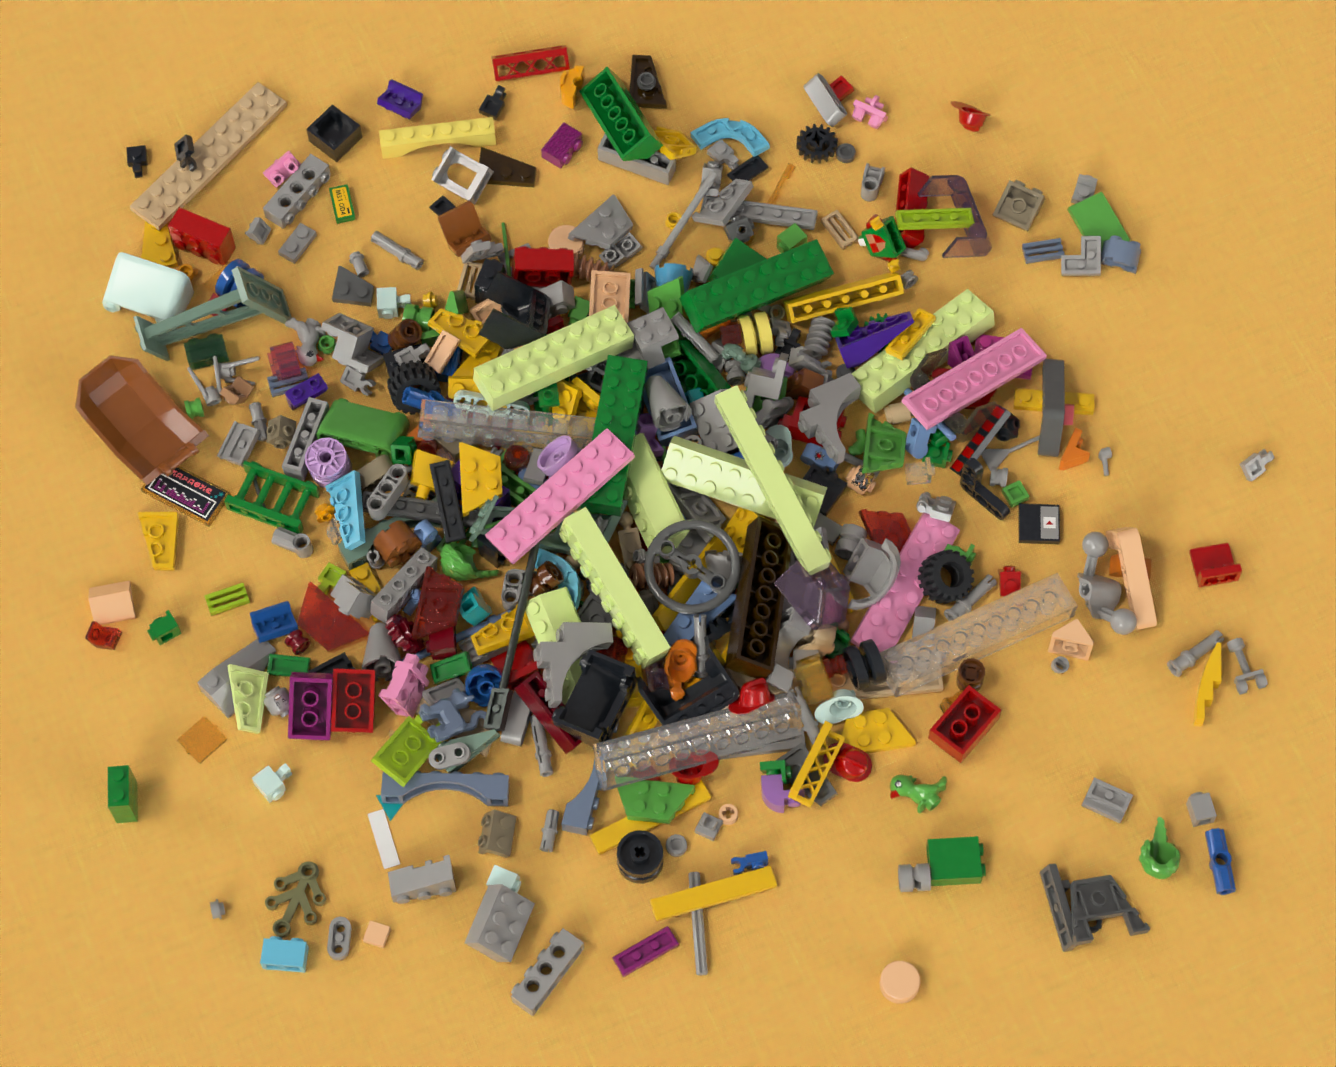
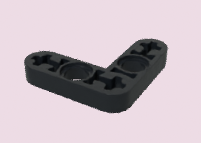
M971 457L963 465L960 479L961 487L996 518L1004 520L1010 514L1008 506L981 484L983 466L978 460Z

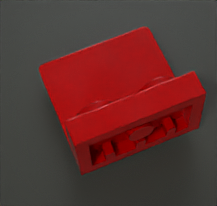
M1229 543L1189 550L1198 587L1239 580L1242 568L1240 564H1234Z
M526 640L517 644L507 689L512 691L536 671L543 676L544 668H537V661H534L533 651ZM507 651L490 659L493 666L497 667L501 672H503Z

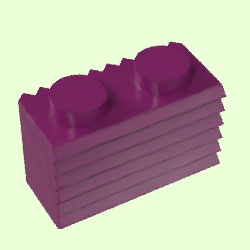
M563 122L541 149L542 158L559 168H562L564 164L567 165L575 150L579 151L583 145L582 133Z

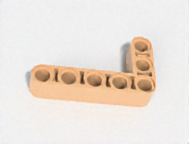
M1122 527L1106 531L1108 547L1118 550L1129 609L1135 614L1137 619L1135 630L1156 626V614L1141 539L1137 528Z

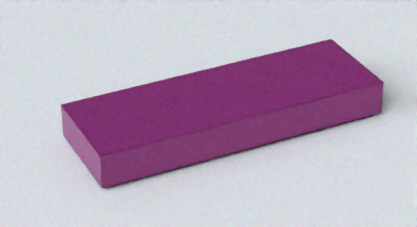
M666 926L612 958L622 976L625 977L679 946V943L670 928Z

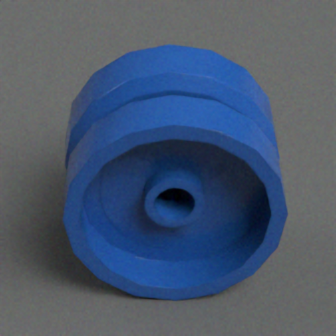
M236 259L228 264L220 274L215 286V292L220 297L237 289L232 269L237 266L264 279V276L255 268H250L249 264L243 260ZM240 302L233 306L240 308L246 305Z

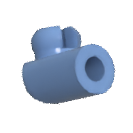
M413 589L411 591V599L402 610L409 616L413 614L415 609L424 600L425 596L422 590Z

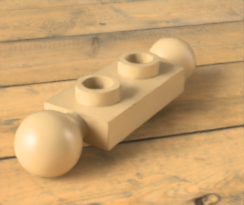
M627 511L623 512L618 522L624 529L618 531L624 564L633 558L635 550L642 548L638 527L631 528L634 518Z

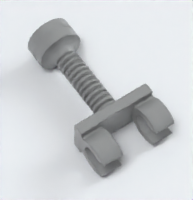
M1236 638L1227 643L1230 652L1235 653L1243 675L1236 676L1234 679L1238 693H1247L1248 685L1246 681L1255 679L1259 689L1266 687L1268 682L1263 669L1251 672L1242 651L1245 647L1243 639Z

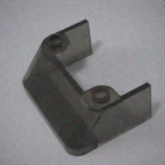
M946 348L925 355L910 377V384L914 391L930 382L928 378L948 350ZM994 401L976 407L968 419L960 412H957L942 422L956 435L957 441H969L985 422L997 403Z

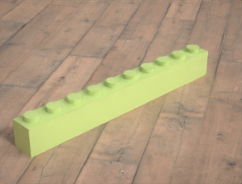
M736 385L715 395L714 403L806 577H809L829 567L830 560L832 559L831 554L827 548H823L820 533L817 530L814 531L809 513L804 512L800 496L795 495L791 479L789 477L786 478L783 472L784 466L782 462L774 456L775 449L771 442L768 443L765 439L766 433L763 426L757 424L755 420L757 416L754 409L748 407L746 394L743 390L740 391Z

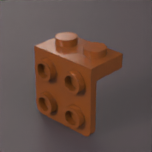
M467 201L438 217L448 247L457 257H460L474 241L482 240V242L492 240L490 234L482 227L471 201Z

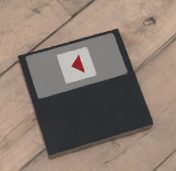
M1019 503V543L1059 544V505Z

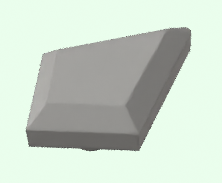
M700 255L695 260L692 281L706 283V281H709L707 279L713 265Z

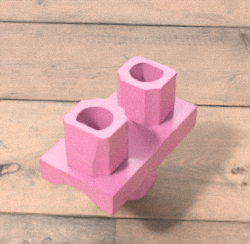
M877 95L873 99L866 97L865 102L870 105L856 99L853 103V119L862 122L865 114L870 115L871 118L868 125L875 129H878L882 122L886 123L888 117L885 112L881 111L884 104L879 102L880 97Z
M287 151L282 157L276 159L275 163L267 168L263 174L275 187H278L298 170L301 163L290 151Z

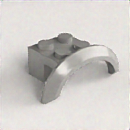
M863 537L860 539L843 573L849 581L863 585L871 596L859 600L852 599L847 607L848 609L859 610L876 604L889 592L895 583L901 561L899 551L892 541L885 539L883 544H879Z

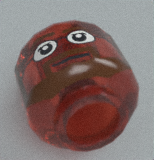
M512 445L504 453L503 464L509 470L514 471V474L518 475L519 471L524 470L528 466L530 460L529 451L521 445Z

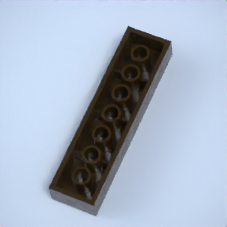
M760 516L747 526L725 668L754 679L766 678L774 670L792 551L779 524Z

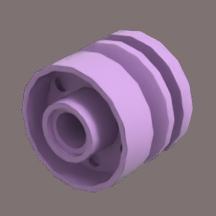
M320 438L307 448L305 464L314 482L320 487L326 488V485L352 472V463L343 445L338 440Z

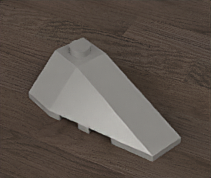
M256 639L200 679L197 683L201 692L227 718H230L235 713L227 665L233 664L264 671L268 665L269 654H275L276 649L268 641L259 643L258 639Z

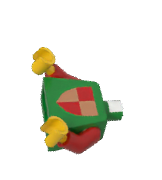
M874 214L866 223V228L862 231V235L859 236V245L862 247L867 246L871 256L887 261L889 271L895 273L901 270L898 265L899 259H897V256L906 250V246L894 217L890 216L881 219L879 215Z

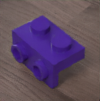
M391 79L388 82L387 90L378 97L377 104L404 118L410 119L421 109L423 94Z
M318 373L287 390L284 394L289 407L293 411L307 403L309 397L316 398L325 393L328 386Z

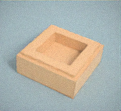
M370 920L363 942L384 948L391 928Z

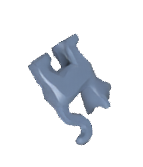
M455 688L450 697L440 699L434 705L422 704L419 715L422 721L438 719L440 726L431 725L427 731L430 738H435L436 742H440L477 728L479 719L483 718L485 720L486 711L479 710L471 715L470 723H466L458 710L469 708V702L474 696H468L465 692L460 691L459 688Z

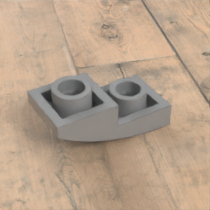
M629 232L610 250L605 249L599 257L604 263L608 262L609 268L613 264L616 268L632 258L643 247Z

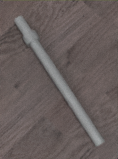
M710 172L663 246H660L656 251L657 255L649 265L653 270L670 253L669 249L718 176L715 172Z

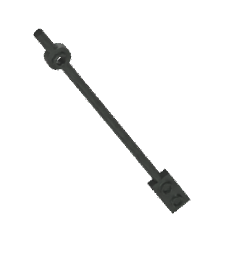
M541 541L530 549L499 688H492L483 725V728L486 730L505 731L513 691L507 689Z

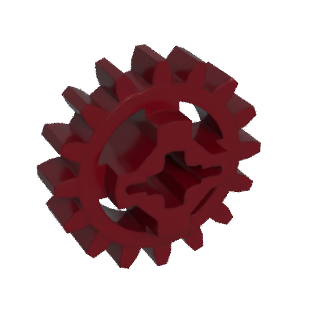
M394 614L385 622L387 624L385 628L389 630L387 633L392 637L391 640L394 641L398 648L402 647L404 652L408 651L409 654L413 653L415 655L424 647L423 643L425 641L421 638L422 634L418 632V628L413 621L409 622L405 616L402 618L400 614Z

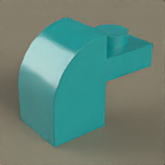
M475 586L459 598L460 602L456 604L462 617L473 626H477L492 614L491 607L485 603L480 591Z

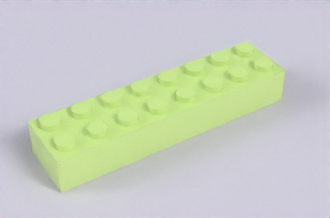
M966 289L933 314L936 320L903 360L886 353L884 349L852 373L861 386L859 400L871 411L877 413L903 394L907 388H911L948 360L949 342L967 335L970 343H972L995 326L994 311L969 289Z
M613 305L475 367L473 381L491 410L494 411L606 360L608 355L615 356L633 348L634 334L616 306Z
M677 436L672 438L661 470L668 483L776 519L745 459ZM784 473L786 478L789 477L794 486L793 491L795 495L800 496L803 502L802 508L805 513H809L813 522L811 525L814 529L827 487Z
M584 507L564 518L559 535L564 543L567 542L571 548L570 554L573 559L578 560L580 563V570L585 578L588 577L592 583V591L601 598V605L606 613L609 612L613 618V626L622 633V640L627 648L630 647L634 653L633 659L638 666L641 665L645 669L663 659L671 647L587 508Z

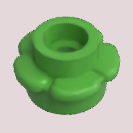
M329 335L322 336L319 339V351H323L324 354H330L334 351L336 346L335 339Z

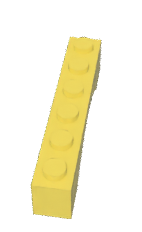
M493 117L379 130L383 159L402 157L418 148L435 144L458 143L474 147L496 145Z

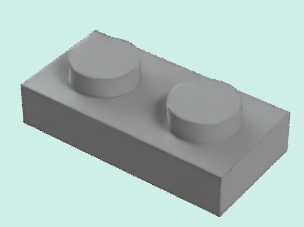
M300 223L278 250L279 255L295 264L317 236L316 231Z

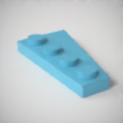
M353 470L325 486L326 491L331 495L329 500L335 508V518L340 523L339 530L344 546L349 550H353L366 543L360 473Z

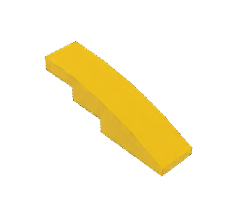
M1220 642L1216 643L1198 686L1193 726H1202L1205 720V707H1210L1213 701V688L1218 689L1221 683Z

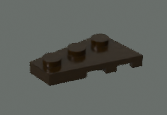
M632 55L629 92L638 107L667 109L652 57L650 55ZM649 72L656 78V85L652 90L644 91L638 87L637 79L642 73Z
M481 147L479 163L494 171L487 184L521 187L535 186L536 167Z

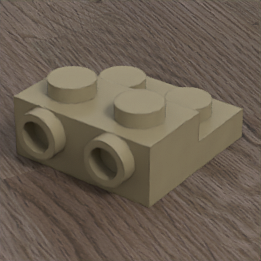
M1009 180L993 216L1028 232L1035 216L1038 215L1044 203L1045 196L1042 195L1043 192L1039 189L1032 188L1031 190L1026 188V184L1021 181L1015 180L1013 182Z

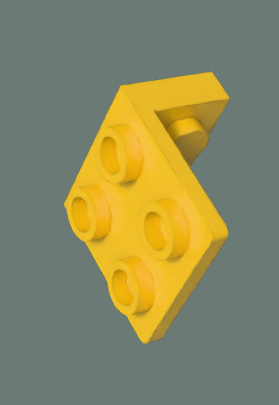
M738 507L724 531L731 537L737 550L743 553L747 526L758 516L770 519L765 515Z

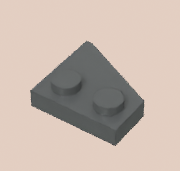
M338 266L332 301L371 307L374 286L344 267Z

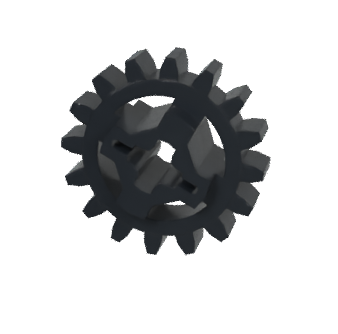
M813 124V128L806 126L805 131H800V136H797L796 149L799 150V156L804 155L805 161L810 158L811 163L817 160L821 164L822 159L827 162L829 156L834 157V152L837 151L838 138H835V132L830 133V127L823 129V124L820 127H816V124Z

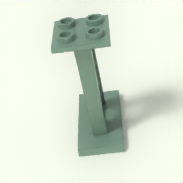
M237 266L232 269L237 289L156 324L139 316L133 317L135 330L141 341L140 346L143 351L168 361L170 358L166 345L262 313L285 324L292 317L283 289ZM240 302L246 305L231 311H222V309ZM218 314L217 316L196 323H191L192 321H195L207 315Z
M497 495L491 500L487 499L478 513L479 517L469 530V533L472 534L469 541L473 542L479 534L485 535L493 527L484 529V525L492 523L493 518H505L515 508L494 506L499 498ZM624 500L621 516L628 503V501ZM590 514L594 521H596L599 515L602 516L603 520H609L602 533L607 543H609L621 517ZM563 521L557 526L553 535H546L541 540L539 548L571 555V548L568 543H564L558 536ZM580 571L578 576L580 579L585 581L587 578H585L582 572Z

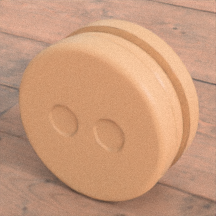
M562 225L550 233L548 245L549 249L567 248L568 250H574V257L578 252L580 258L584 252V240L574 238V241L569 240V233L576 227Z
M894 961L883 969L880 977V990L887 1000L903 1004L911 1001L917 995L920 987V975L912 964L906 961Z

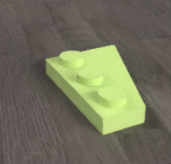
M229 664L227 667L238 730L258 734L261 731L269 673Z

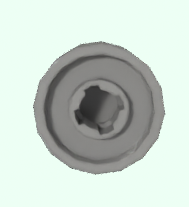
M844 524L840 533L841 537L834 550L835 554L849 561L862 537L867 538V531L855 524Z
M929 863L916 864L915 867H912L911 864L898 865L900 892H912L914 888L918 891H930L931 876Z

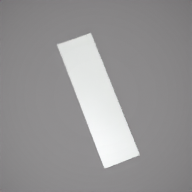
M384 809L369 813L368 818L384 869L400 865Z

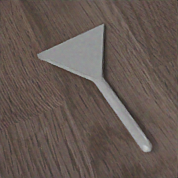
M1039 436L1010 449H985L981 455L991 472L992 466L998 468L1009 453L1038 441Z

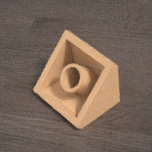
M130 580L89 588L88 599L95 626L136 619Z
M1075 619L1052 633L1048 652L1088 661L1094 641L1079 620Z

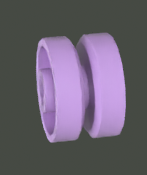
M563 435L550 442L543 449L537 460V467L550 478L582 449L569 436Z

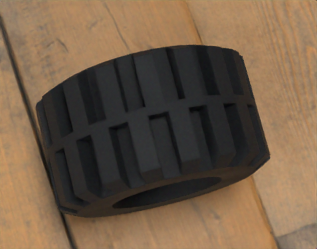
M411 360L406 364L403 362L400 367L396 366L394 372L389 374L390 378L387 380V387L394 406L405 414L410 412V415H415L416 412L422 413L420 409L402 402L403 392L406 387L421 385L416 389L427 393L432 390L441 393L434 369L429 367V364L426 362L422 364V361L419 360L416 362Z
M949 549L928 556L926 560H923L921 563L923 566L919 567L918 570L921 575H918V580L921 581L919 587L924 589L922 593L925 596L929 595L928 599L931 601L935 600L938 604H947L961 599L973 587L971 583L974 582L972 577L974 570L970 569L972 564L970 561H966L967 557L965 555L960 556V552H953V550ZM942 567L947 569L951 575L950 587L941 579L940 572Z

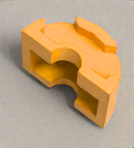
M575 66V68L567 72L565 70L560 77L562 103L574 109L578 99L575 96L577 89L582 88L585 80L584 66Z

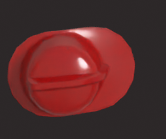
M951 101L950 103L959 109V123L970 131L978 132L980 127L983 126L986 116H991V114L982 112L966 103Z
M765 678L754 679L742 685L740 696L735 702L728 705V709L734 714L750 713L765 704L773 702L775 695L769 692Z
M838 742L831 744L828 748L837 746ZM843 743L829 771L846 780L860 782L871 773L872 762L869 755L863 750ZM826 754L823 756L824 764L829 762Z
M707 751L681 755L671 760L669 770L676 777L678 783L696 785L703 776L709 775L717 769L719 759L717 755Z

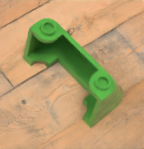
M339 398L333 401L318 428L316 436L317 439H336L343 446L375 453L376 458L388 455L392 462L391 444L399 436L407 435L410 423L403 413L383 411Z

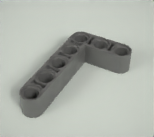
M1045 359L1042 371V422L1038 455L1058 457L1065 414L1064 360Z

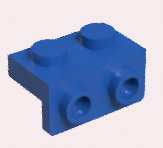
M289 601L250 613L252 628L259 643L290 634L298 629Z

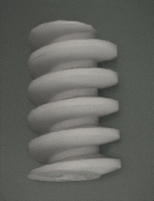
M822 316L814 317L804 345L807 350L803 352L816 360H820L822 356L827 355V349L830 347L829 342L832 340L830 330L835 325V322Z

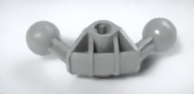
M1090 532L1084 537L1082 542V548L1087 554L1084 572L1077 575L1080 583L1079 594L1084 598L1085 605L1088 607L1093 618L1104 619L1110 622L1112 629L1116 633L1127 635L1137 625L1136 616L1131 610L1125 608L1114 611L1121 596L1120 583L1095 574L1098 557L1103 556L1107 552L1109 543L1104 534Z

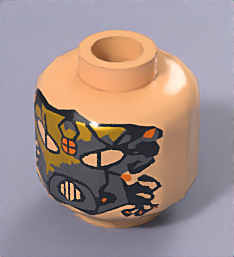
M862 465L853 466L845 478L847 486L860 495L866 491L870 493L876 485V482L873 481L875 478L874 472L862 473Z

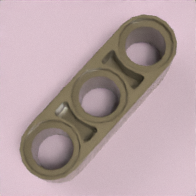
M388 455L375 458L357 471L360 473L362 495L363 491L373 492L393 465Z

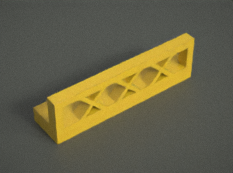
M828 721L824 722L788 795L789 798L810 808L846 738L831 731L833 724ZM829 736L839 741L837 746L828 748L826 744L827 737ZM826 754L829 762L820 765L817 757ZM818 770L820 780L811 782L808 774ZM809 788L812 794L810 800L798 795L800 790Z

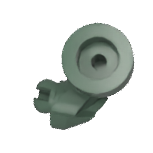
M730 343L724 345L725 350L721 352L722 357L725 360L734 358L736 361H740V367L746 374L748 371L751 372L753 367H761V360L755 354L746 355V352L742 350L744 349L742 346Z

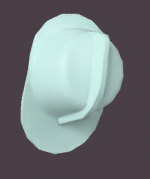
M774 425L766 430V433L777 439L778 445L774 456L782 462L785 470V467L793 459L792 437L787 427Z
M839 689L831 694L828 701L823 702L816 708L814 715L819 723L824 724L825 721L835 724L858 716L862 713L864 706L862 701L856 698L854 690Z

